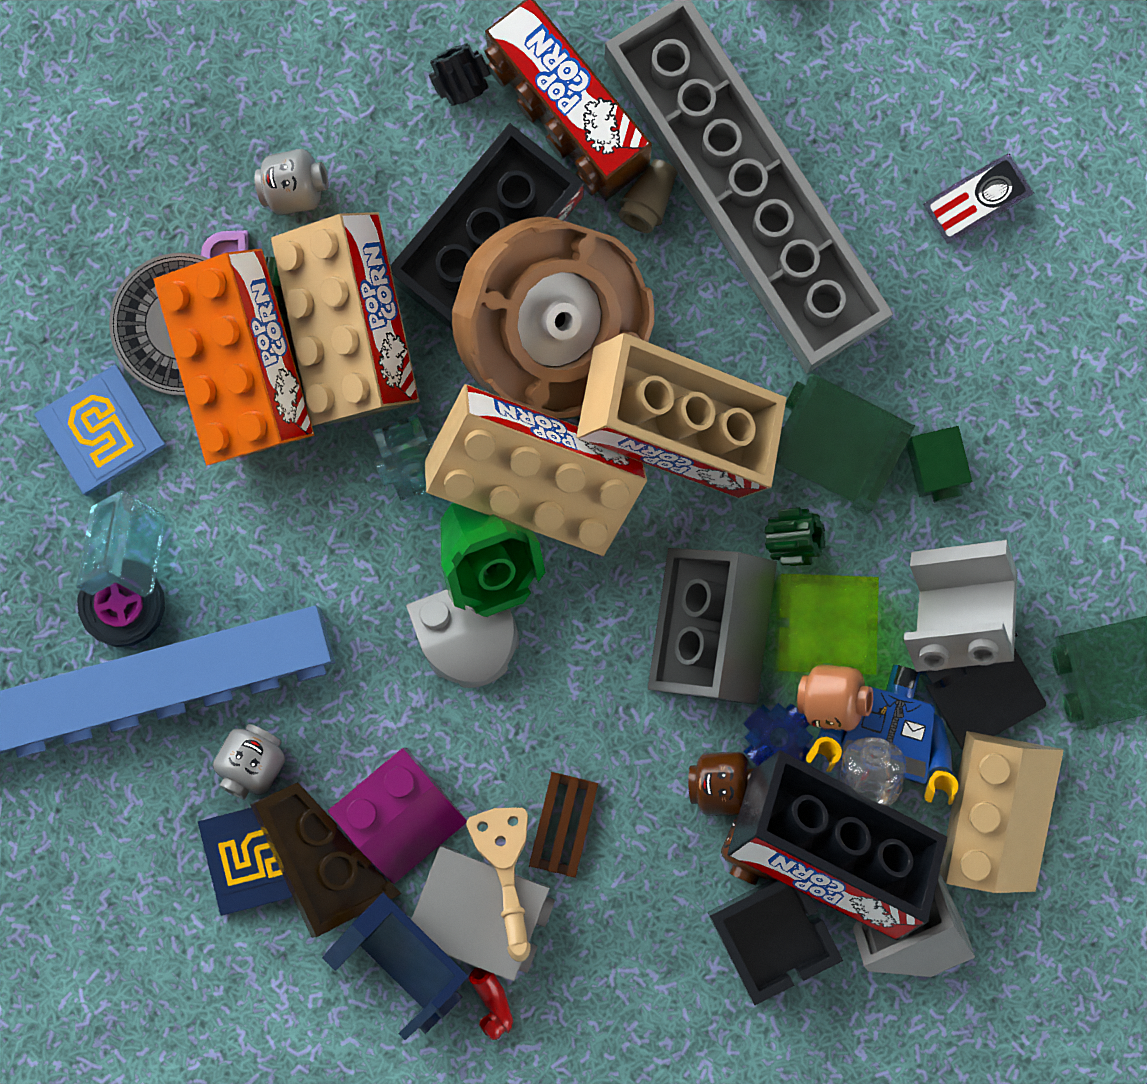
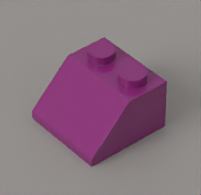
M405 747L401 748L328 810V813L357 848L393 884L467 823V819L408 748Z

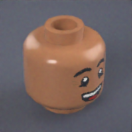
M821 664L813 668L809 675L802 676L797 694L798 711L801 714H805L807 722L813 727L851 731L858 726L862 716H869L871 713L873 689L872 687L865 686L863 675L858 669Z

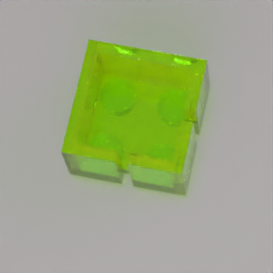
M781 573L777 577L776 620L786 621L789 619V627H779L775 630L774 673L810 674L811 670L823 663H831L829 665L856 668L863 676L877 675L879 577Z

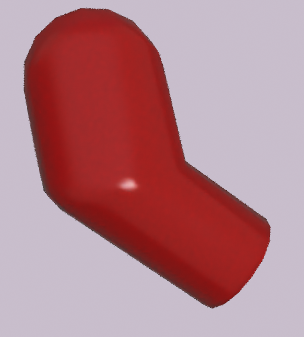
M476 967L470 973L469 981L489 1011L487 1015L480 1018L479 1026L490 1040H497L504 1032H510L514 1020L504 988L495 974Z

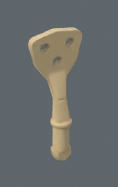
M493 808L469 817L466 826L477 851L496 869L503 890L504 910L501 912V917L505 922L508 940L507 950L513 960L522 962L528 958L531 946L527 939L524 921L525 909L520 906L515 888V864L526 843L528 813L523 808ZM515 818L518 820V823L515 826H511L508 824L510 819ZM481 824L488 826L487 830L483 832L479 831L478 827ZM501 838L506 840V843L503 846H498L496 841Z

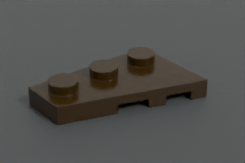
M298 782L250 804L312 938L318 937L361 915L383 892L390 899L402 894L390 881L387 882L371 865L372 862L337 828L334 820Z

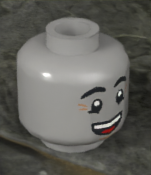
M304 149L268 155L263 160L261 169L255 171L254 178L258 199L263 207L269 206L277 215H288L317 208L321 201L322 191L328 190L329 187L328 175L323 162L316 163L313 156Z
M247 724L245 729L236 728L232 730L213 761L214 771L223 778L219 787L243 800L246 799L248 793L255 795L267 793L285 762V755L279 748L281 740L252 724Z

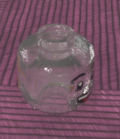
M880 737L857 739L847 746L842 756L839 781L852 787L855 793L866 802L877 806H891L897 801L902 792L906 773L905 756L900 748Z

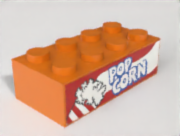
M262 248L226 252L153 278L206 466L241 458L315 436Z

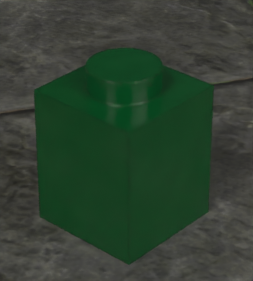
M959 426L911 436L906 441L919 497L932 495L933 502L936 503L962 496L960 488L969 485L972 482Z

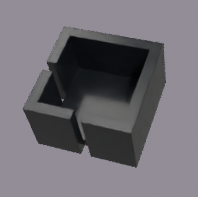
M776 879L770 880L707 912L754 1005L795 986L791 977L786 973L794 968L798 976L805 981L843 961L824 921L819 917L809 921L806 915L810 916L818 912L813 899Z

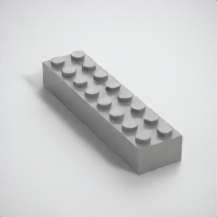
M674 0L605 42L604 59L667 158L677 170L678 175L805 373L811 372L886 325L893 315L892 310L692 1Z

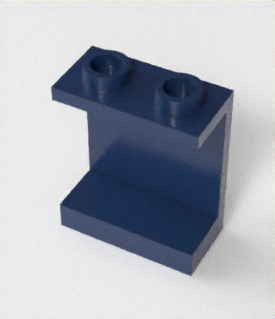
M384 892L350 925L322 957L336 971L361 946L422 1007L398 1033L404 1040L418 1028L426 1034L461 1000L462 996L456 990L469 977Z

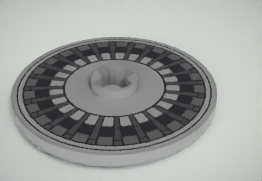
M170 253L144 262L125 278L112 302L109 329L112 345L118 359L136 380L161 393L179 396L186 395L153 278L209 259L201 255Z

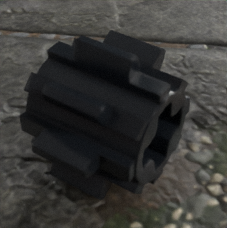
M468 43L454 46L438 54L437 57L430 61L434 72L429 74V78L440 98L447 97L451 106L466 103L480 96L489 88L485 77L491 75L486 62L482 54H479L478 50L473 52Z

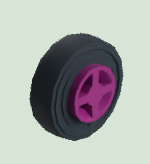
M129 561L108 562L94 569L83 581L77 597L78 616L85 630L97 641L114 647L134 646L148 639L160 626L165 611L164 592L158 579L145 567ZM128 604H131V605L129 606L128 610L126 611V613H127V615H126V614H125V610L127 609Z

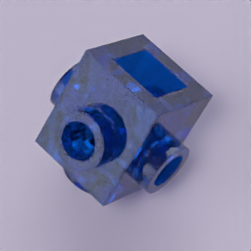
M762 703L743 723L748 729L741 737L748 745L743 753L757 767L779 750L802 762L810 751L806 746L813 738L806 730L810 724L807 722L806 716L799 713L798 709L791 703L786 708L779 703H775L770 709ZM775 728H782L787 732L788 740L782 747H776L770 741V734Z

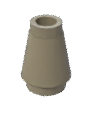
M653 160L650 167L645 170L620 200V219L629 227L643 233H651L655 226L661 225L675 182L674 180L678 174L677 170L663 160Z

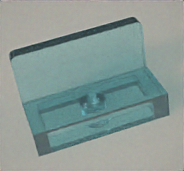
M122 490L92 506L76 587L93 595L117 582L142 597L152 594L165 516Z

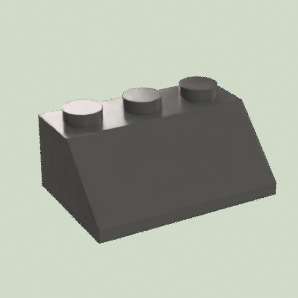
M668 548L647 690L757 705L777 561L742 552Z

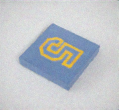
M116 364L34 414L77 486L85 496L167 446Z

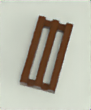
M551 772L529 867L576 878L599 783ZM564 784L568 785L549 861L541 859L558 785ZM577 788L587 790L570 862L569 865H565L559 862Z

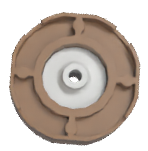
M553 217L524 219L502 228L488 238L475 251L466 264L452 309L453 336L457 351L466 369L474 380L491 394L557 419L580 416L593 348L622 333L649 342L654 326V301L650 288L645 287L642 275L635 263L638 261L637 258L614 236Z

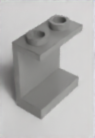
M1007 540L911 552L910 568L920 591L917 631L904 633V642L916 672L1014 661L1018 572Z
M443 844L439 846L411 920L448 956L512 981L515 980L518 970L528 973L538 947L530 943L531 951L525 961L516 962L511 958L507 950L508 940L505 922L501 917V912L504 910L503 890L496 869L489 864L460 854V851ZM515 875V888L519 903L525 909L524 921L529 942L536 924L542 927L546 926L555 900L546 897L550 886L543 883L538 884Z

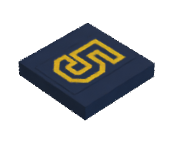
M252 808L197 821L220 916L293 897Z

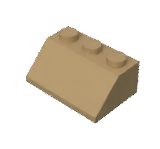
M966 732L957 778L959 786L951 808L946 834L948 838L940 868V875L946 884L992 893L1036 892L1063 749L975 732Z

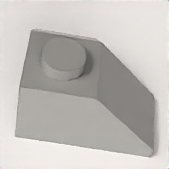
M940 873L928 923L897 941L859 921H856L853 927L861 958L868 972L932 977L975 958L962 918Z

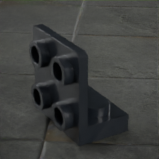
M1015 647L1014 661L947 668L938 671H919L920 679L962 751L967 731L995 736L1046 707L1045 699Z

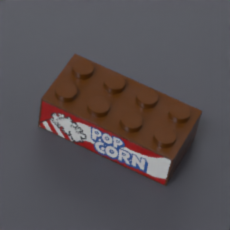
M535 0L522 1L485 30L487 49L484 52L490 61L486 64L490 73L502 87L510 84L520 97L516 100V103L522 113L531 123L538 119L549 133L545 138L550 147L561 159H564L566 156L571 158L578 168L575 176L584 182V189L591 196L598 192L606 202L650 167L652 143Z

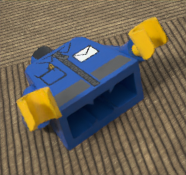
M893 664L886 691L872 687L873 705L869 716H862L858 726L851 731L821 728L817 741L806 755V761L810 764L816 754L824 755L829 762V766L826 769L828 773L832 771L838 760L843 761L844 756H847L844 762L899 778L903 777L905 763L902 761L904 760L906 762V770L903 779L926 784L929 777L930 780L924 797L930 803H932L935 789H940L947 793L949 798L948 805L953 804L959 786L957 779L953 776L952 750L943 720L934 714V705L914 699L920 672Z

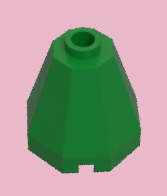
M452 503L442 516L441 567L448 595L454 606L466 610V605L472 607L476 614L488 617L523 604L531 594L528 586L532 580L536 578L539 583L546 573L540 543L533 531L494 514L487 515L456 503Z

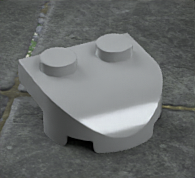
M447 589L406 605L421 649L431 669L439 678L443 677L449 681L459 683L463 688H476L494 682L507 672V665L512 659L515 650L519 648V633L510 609L484 617L476 614L472 607L465 605L466 610L455 607L448 595Z

